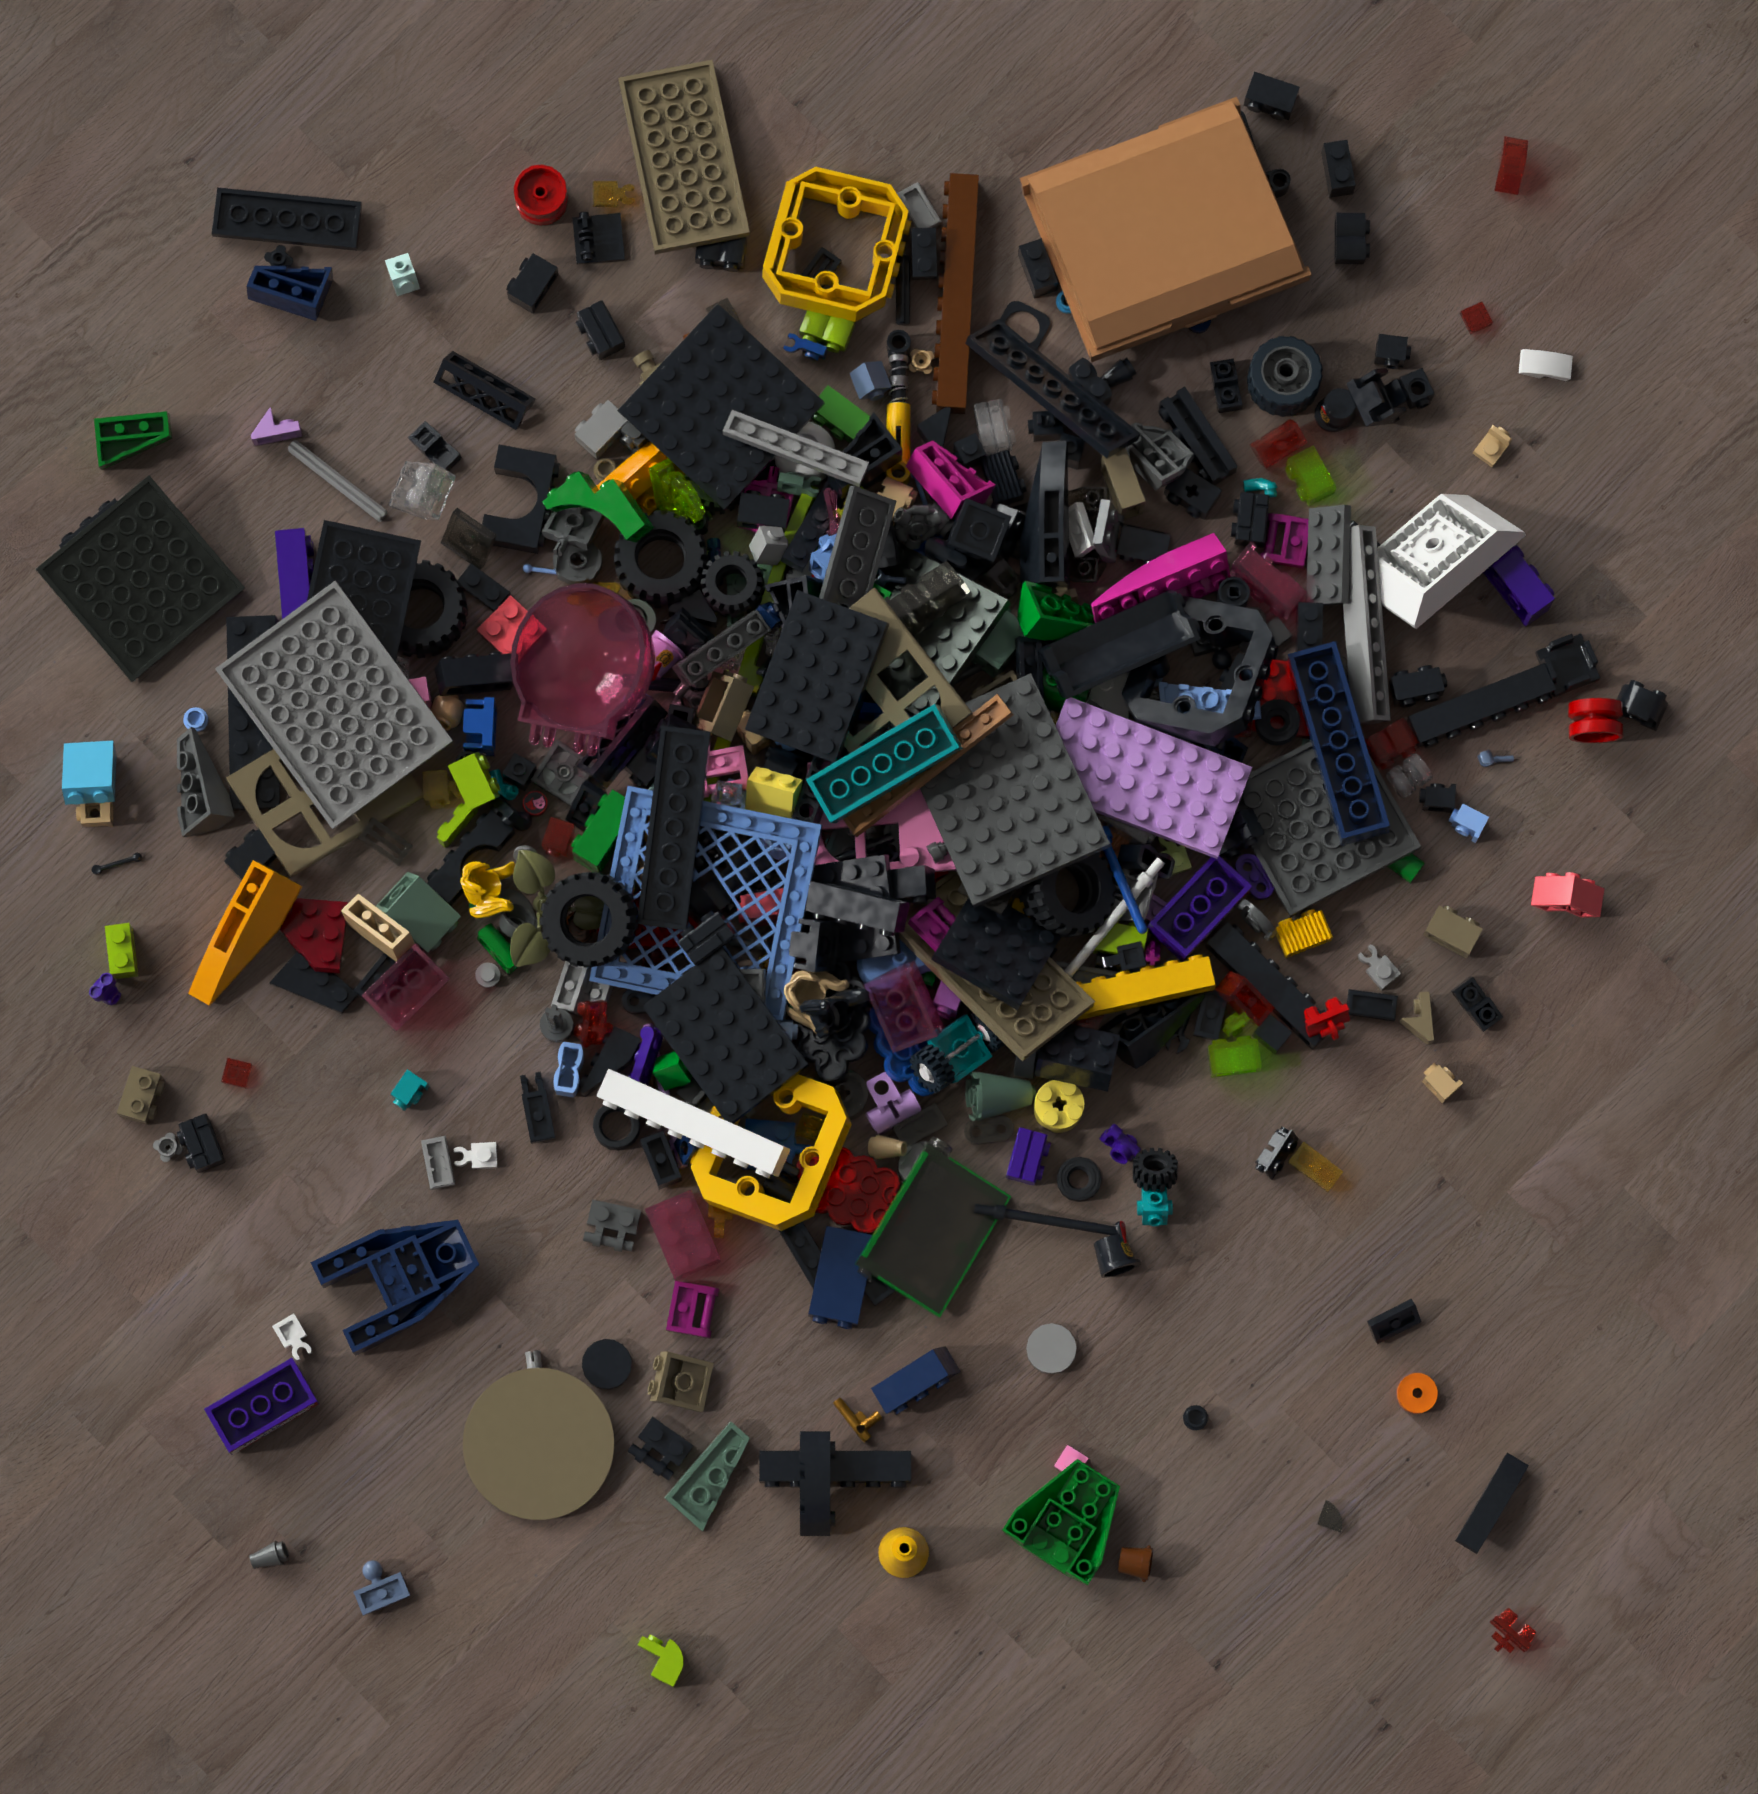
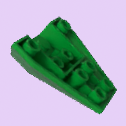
M1076 1459L1018 1506L1002 1531L1019 1546L1062 1574L1088 1586L1102 1563L1120 1486Z

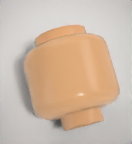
M438 695L435 697L430 710L443 728L450 730L458 726L465 707L457 695Z

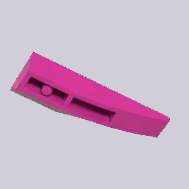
M1212 533L1155 558L1125 576L1091 603L1095 623L1170 589L1176 591L1177 594L1180 593L1182 597L1188 596L1198 599L1218 591L1222 581L1230 578L1227 551L1215 533Z

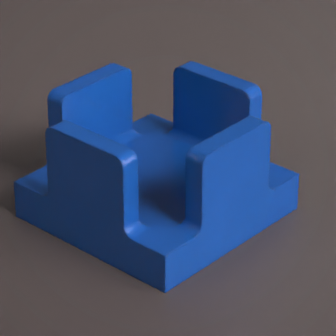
M484 697V700L466 699L463 732L466 734L467 743H463L464 751L484 753L485 756H495L497 724L495 698Z

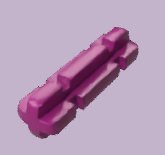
M1150 938V942L1145 944V960L1150 961L1152 966L1155 965V961H1160V942H1155V938Z

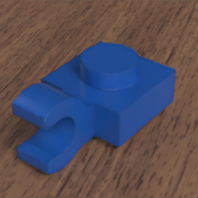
M792 333L788 334V338L793 339L795 345L793 347L784 345L783 349L786 352L795 353L798 350H802L805 353L804 356L809 359L818 361L821 358L825 360L828 352L826 346L807 339H801Z

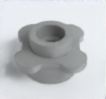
M167 1133L165 1137L153 1143V1148L158 1150L161 1155L160 1159L163 1162H169L171 1157L176 1154L180 1155L183 1151V1147L176 1142V1137L173 1133Z

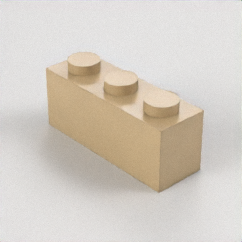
M357 894L341 910L348 926L399 964L417 947L408 930L360 894Z

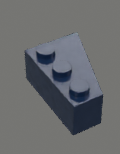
M254 266L246 286L248 299L317 321L333 281L332 267L309 269V267L301 266V269L286 268V266Z
M946 1346L932 1349L871 1389L886 1414L894 1412L898 1415L909 1408L908 1403L913 1400L918 1402L930 1395L928 1391L935 1387L939 1389L950 1382L949 1379L961 1371Z

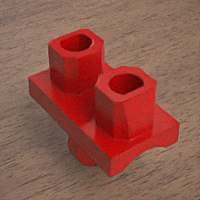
M1337 997L1325 1002L1327 1011L1319 1014L1316 1006L1304 1010L1306 1032L1309 1038L1320 1034L1322 1038L1331 1035L1333 1040L1339 1039L1337 1031L1345 1029L1344 1023L1350 1021L1347 1004H1342Z

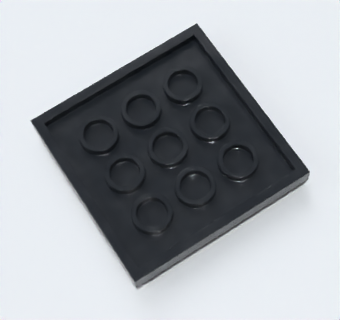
M888 855L814 866L812 881L828 882L894 899ZM805 912L804 918L819 919L813 917V912ZM828 916L827 919H820V920H834V921H835V918ZM850 922V925L840 924L837 962L901 954L898 932L894 936L880 934V929L872 927V931L857 928L858 924ZM803 924L802 931L809 933L810 925Z
M968 898L931 960L1018 1011L1062 936L1052 933L1043 926H1038L1033 922V919L997 898L975 908L970 898Z

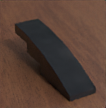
M1508 1452L1506 1453L1455 1540L1457 1543L1475 1554L1479 1552L1529 1465Z

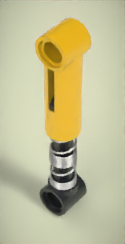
M894 330L887 337V353L889 364L891 365V370L889 371L891 375L889 378L891 401L886 405V428L895 440H901L902 461L888 469L886 477L907 485L910 481V471L905 466L911 457V405L906 403L908 399L906 397V390L908 389V377L906 376V369L908 367L906 363H908V358L910 357L911 339L904 330ZM899 340L904 342L905 346L897 349L893 347V342ZM899 469L905 475L902 478H895L892 472Z

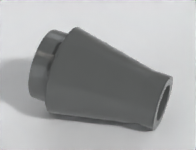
M274 1541L259 1551L250 1554L249 1558L252 1567L256 1569L259 1567L284 1565V1562L289 1560V1553L283 1541Z

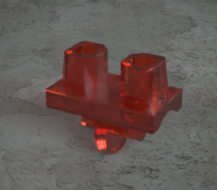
M583 1001L578 1003L577 1013L584 1018L583 1023L576 1025L574 1036L581 1040L580 1044L582 1047L587 1048L590 1045L602 1044L605 1033L613 1031V1025L606 1022L607 1001Z
M1510 1608L1504 1610L1499 1616H1494L1489 1621L1504 1635L1502 1637L1496 1631L1491 1637L1498 1643L1494 1650L1499 1652L1504 1648L1511 1653L1515 1647L1508 1642L1510 1640L1522 1652H1525L1532 1646L1530 1642L1533 1640L1536 1631L1528 1624H1525L1518 1633L1510 1626L1518 1616Z

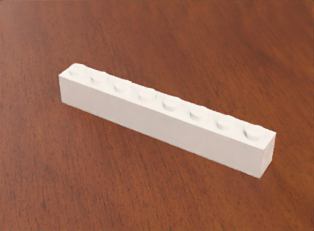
M608 1069L597 1093V1097L604 1099L603 1105L616 1110L617 1106L626 1109L625 1115L637 1120L639 1116L647 1119L646 1124L660 1129L662 1125L669 1129L668 1134L679 1139L683 1135L691 1138L689 1143L703 1149L704 1145L713 1148L711 1153L724 1159L726 1155L735 1158L733 1163L744 1168H747L748 1165L757 1168L755 1173L769 1178L771 1174L779 1177L791 1150L611 1069Z

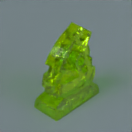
M667 458L648 468L657 510H667L675 512L680 516L690 517L694 523L703 519L702 515L706 512L696 490L689 480L686 481L682 473L674 471L671 460Z

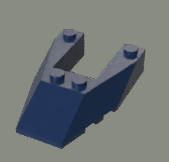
M459 1220L403 1226L401 1228L385 1230L380 1229L310 1262L323 1288L368 1267L388 1308L342 1330L355 1356L422 1321L479 1266V1262Z

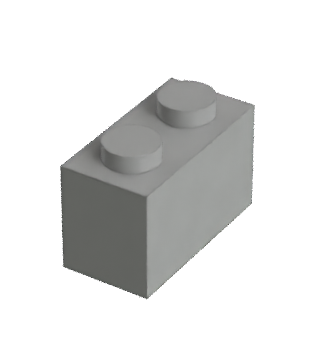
M609 400L604 404L599 403L593 409V415L588 421L583 420L575 429V440L595 459H598L621 435V428L628 422L617 411L618 408Z

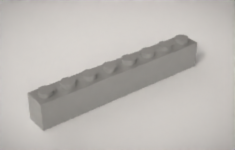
M1356 525L1351 527L1348 604H1343L1349 688L1360 724L1371 725L1391 721L1376 527Z

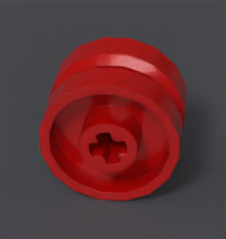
M542 164L533 165L523 170L516 178L513 188L516 208L523 219L539 226L550 225L558 221L566 212L568 205L566 182L561 173L556 169Z
M1587 698L1570 702L1568 704V717L1575 722L1569 725V739L1579 743H1606L1622 739L1623 724L1617 721L1623 715L1622 702L1610 698Z

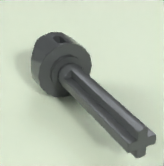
M552 1004L551 1008H546L545 1013L540 1019L542 1035L551 1042H565L573 1034L574 1024L571 1015L566 1010L558 1008L555 1004Z

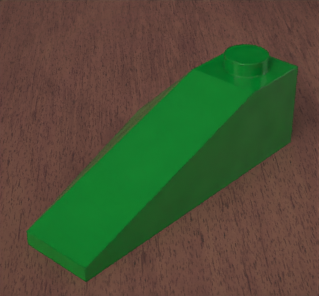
M1028 581L1022 584L1017 620L1025 637L1044 641L1058 640L1095 623L1091 605L1086 603L1082 606L1076 604L1071 600V596L1063 594L1062 597L1051 592V587Z

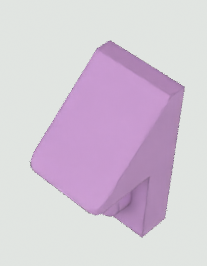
M271 408L268 409L251 434L254 446L302 437L298 421L287 419L279 422V425H275Z

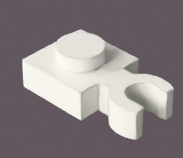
M496 1142L471 1143V1150L469 1151L463 1147L454 1148V1153L464 1154L463 1160L454 1161V1165L457 1167H463L468 1162H472V1169L498 1168Z
M294 1313L272 1326L285 1349L292 1345V1355L297 1361L301 1360L298 1356V1350L301 1348H305L309 1355L312 1354L311 1347L301 1340L307 1334Z

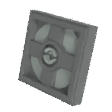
M557 739L530 781L569 806H572L582 783L585 780L590 781L592 776L577 767L584 756ZM592 761L588 767L591 768L595 762Z

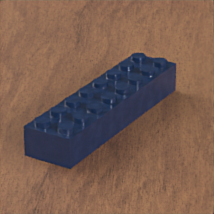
M1336 641L1288 654L1289 668L1341 845L1389 833L1390 824Z

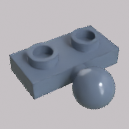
M371 1560L364 1564L362 1569L363 1575L366 1579L371 1580L372 1584L354 1591L363 1616L410 1597L401 1572L381 1579L383 1568L379 1562Z

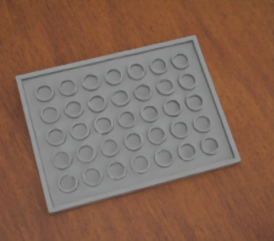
M336 581L215 668L332 829L336 828L453 742Z

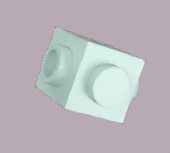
M408 253L385 260L397 296L420 289Z

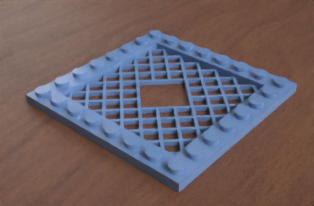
M627 786L610 876L614 877L618 883H622L626 887L625 890L628 894L633 896L635 881L640 888L642 885L638 876L643 874V869L639 872L637 871L640 856L645 861V854L643 852L646 850V846L643 848L642 846L645 832L648 835L649 822L647 823L648 815L650 816L653 790ZM703 801L700 826H704V828L700 830L699 835L707 830L714 842L703 849L698 841L700 852L697 853L696 858L703 855L710 866L700 873L695 868L693 882L712 869L739 909L726 919L734 928L730 920L742 914L748 923L746 927L737 932L738 936L735 937L743 947V950L732 956L727 947H723L739 969L741 968L735 959L744 953H747L753 962V965L747 969L755 967L756 969H761L759 964L770 958L766 975L765 1005L776 1020L783 1021L787 1006L784 987L790 982L794 972V963L796 962V957L789 955L791 932H802L803 924L798 922L799 918L805 917L810 881H812L823 825ZM711 828L728 831V833L718 839ZM735 833L753 837L742 844ZM732 835L739 847L727 853L720 842ZM760 838L778 842L766 849ZM756 840L763 852L751 858L745 847ZM784 843L792 844L791 853ZM717 845L724 857L713 863L706 852ZM780 845L787 857L775 863L769 852ZM742 850L748 862L737 868L730 857ZM766 855L772 867L761 873L754 862ZM727 859L734 871L722 878L716 866ZM789 860L785 878L779 866ZM751 864L758 876L747 883L740 871ZM775 869L782 881L771 888L764 876ZM736 874L744 886L732 893L725 881ZM761 879L768 891L757 898L749 886ZM784 885L780 902L774 891ZM746 889L753 901L742 908L735 896ZM641 891L633 896L634 900L640 897ZM771 894L777 906L766 913L759 901ZM604 903L597 942L608 934L612 925L611 912L606 903ZM756 903L763 915L751 922L745 910ZM779 909L777 924L775 926L772 920L770 919L769 915H771ZM766 919L773 930L761 937L754 925ZM644 925L647 930L635 936L633 942L629 944L630 946L635 942L642 954L631 961L625 952L623 957L626 962L620 961V955L611 963L592 967L589 981L658 995L680 978L684 972L695 966L678 943L680 939L677 935L684 930L678 929L674 932L672 928H667L671 935L659 941L653 932L657 926L650 927L649 925ZM751 928L758 940L747 947L740 935ZM650 933L656 945L645 951L639 939ZM774 934L772 949L770 950L764 940ZM674 938L681 949L669 956L663 944ZM761 943L768 955L756 961L750 949ZM659 947L666 959L655 966L648 954ZM684 953L690 964L679 971L672 959ZM645 957L651 968L636 965L635 963ZM669 962L675 972L660 970L659 968Z

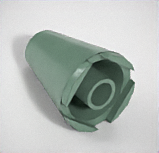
M974 1071L968 1074L971 1076V1079H967L965 1083L966 1107L972 1108L973 1114H968L972 1121H980L1030 1106L1032 1100H1035L1036 1097L1035 1086L1031 1085L1029 1080Z

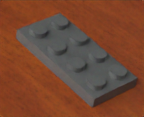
M1349 505L1309 508L1306 602L1323 603V606L1348 604L1351 506Z

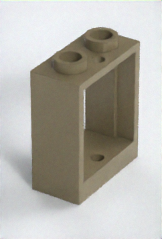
M1126 448L1108 459L1102 455L1100 469L1118 514L1123 515L1124 520L1143 514L1145 499Z
M724 670L721 674L713 671L691 724L697 726L702 731L712 732L714 736L732 741L754 686L747 684L748 679L736 673Z

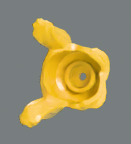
M470 862L464 866L460 883L466 898L470 902L469 911L471 916L485 918L514 909L511 901L499 897L501 892L500 880L513 875L515 862H510L505 866L486 870L490 868L489 864L481 862Z

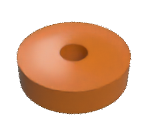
M1412 1373L1403 1378L1399 1383L1397 1400L1400 1406L1407 1412L1413 1414L1425 1413L1436 1403L1438 1396L1437 1386L1429 1376L1422 1373ZM1414 1389L1421 1391L1422 1395L1420 1398L1413 1396Z

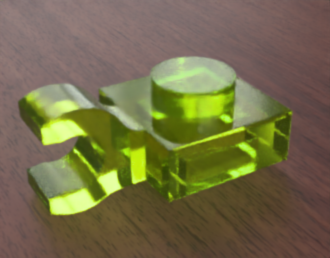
M1236 1012L1224 1021L1223 1031L1228 1038L1232 1035L1236 1037L1243 1032L1242 1028L1249 1024L1250 1018L1245 1012L1240 1015Z

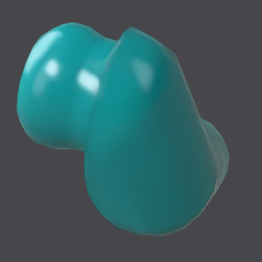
M1265 478L1243 480L1244 492L1264 490L1265 495L1270 497L1277 496L1276 488L1278 486L1275 482Z
M499 769L490 771L491 778L494 777L500 786V791H498L500 797L505 800L515 799L519 793L518 787L514 784L511 786L503 782Z

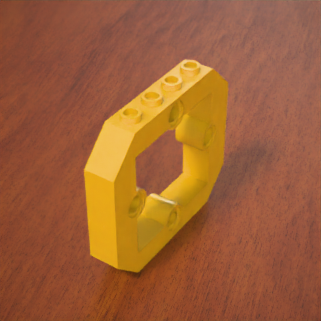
M814 167L786 182L763 264L762 277L778 302L782 305L856 322L885 307L887 298H892L895 284H891L892 277L898 276L900 263H897L898 255L903 256L906 242L902 240L904 234L909 235L912 222L908 220L909 211L891 184ZM804 197L837 205L838 213L846 219L855 218L859 215L860 211L887 217L881 241L877 242L873 249L872 263L874 267L867 291L839 285L837 275L831 271H822L817 274L815 279L784 272L789 251L798 248L802 243L803 225L799 220V215ZM845 201H853L854 204L849 205ZM792 231V232H795L796 234H795V235H787L786 232ZM888 254L890 257L883 258L880 255ZM822 285H829V286H831L832 288H830V289H824V288H822L821 286H822Z
M799 1074L771 1095L774 1098V1102L786 1114H795L802 1107L827 1116L815 1145L806 1147L800 1154L799 1160L804 1171L791 1202L787 1203L765 1195L762 1185L752 1176L741 1177L736 1184L716 1177L724 1158L711 1153L713 1148L704 1145L703 1149L699 1148L692 1156L691 1169L701 1194L709 1205L780 1231L814 1216L852 1124L840 1095L834 1087ZM787 1095H793L790 1103L783 1104V1100ZM713 1106L710 1114L723 1119L715 1106ZM740 1119L734 1124L738 1126ZM813 1157H819V1162L815 1166H809V1162ZM755 1186L753 1194L745 1196L746 1189Z

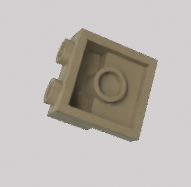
M668 1351L661 1352L660 1356H656L653 1363V1369L657 1372L655 1380H651L648 1386V1395H651L650 1401L703 1412L714 1363Z

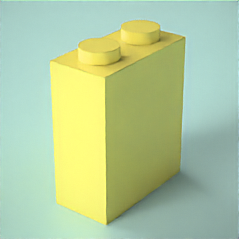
M756 766L747 779L745 809L792 818L802 790V779Z

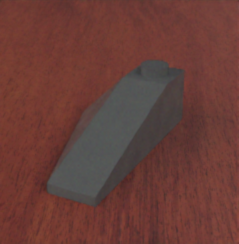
M191 727L177 738V768L181 770V784H177V792L181 793V806L177 807V815L182 837H190L221 829L234 818L230 795L196 729Z

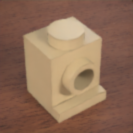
M113 802L80 804L79 807H76L77 821H81L83 827H114ZM99 811V817L92 818V812Z
M1435 1063L1424 1072L1426 1077L1422 1081L1441 1103L1446 1101L1463 1084L1461 1080L1458 1082L1453 1080L1455 1076L1447 1067L1442 1068Z

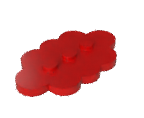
M842 1147L816 1213H828L832 1222L836 1225L852 1224L857 1232L873 1234L899 1191V1177L890 1168H877L875 1161L869 1156L854 1157L850 1150ZM813 1157L809 1162V1166H815L819 1162V1157ZM799 1160L796 1164V1167L800 1169V1173L796 1177L798 1181H800L804 1171ZM908 1201L892 1227L901 1226L909 1219L911 1210Z

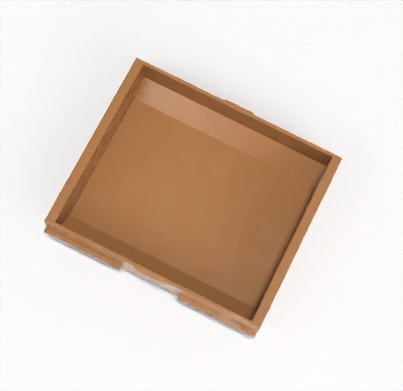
M1237 97L1160 125L1157 130L1101 151L1096 149L1020 178L1024 198L1039 235L1042 238L1091 362L1179 329L1189 328L1211 320L1219 314L1310 280V276H1312L1309 267H1305L1245 126L1241 116V105Z

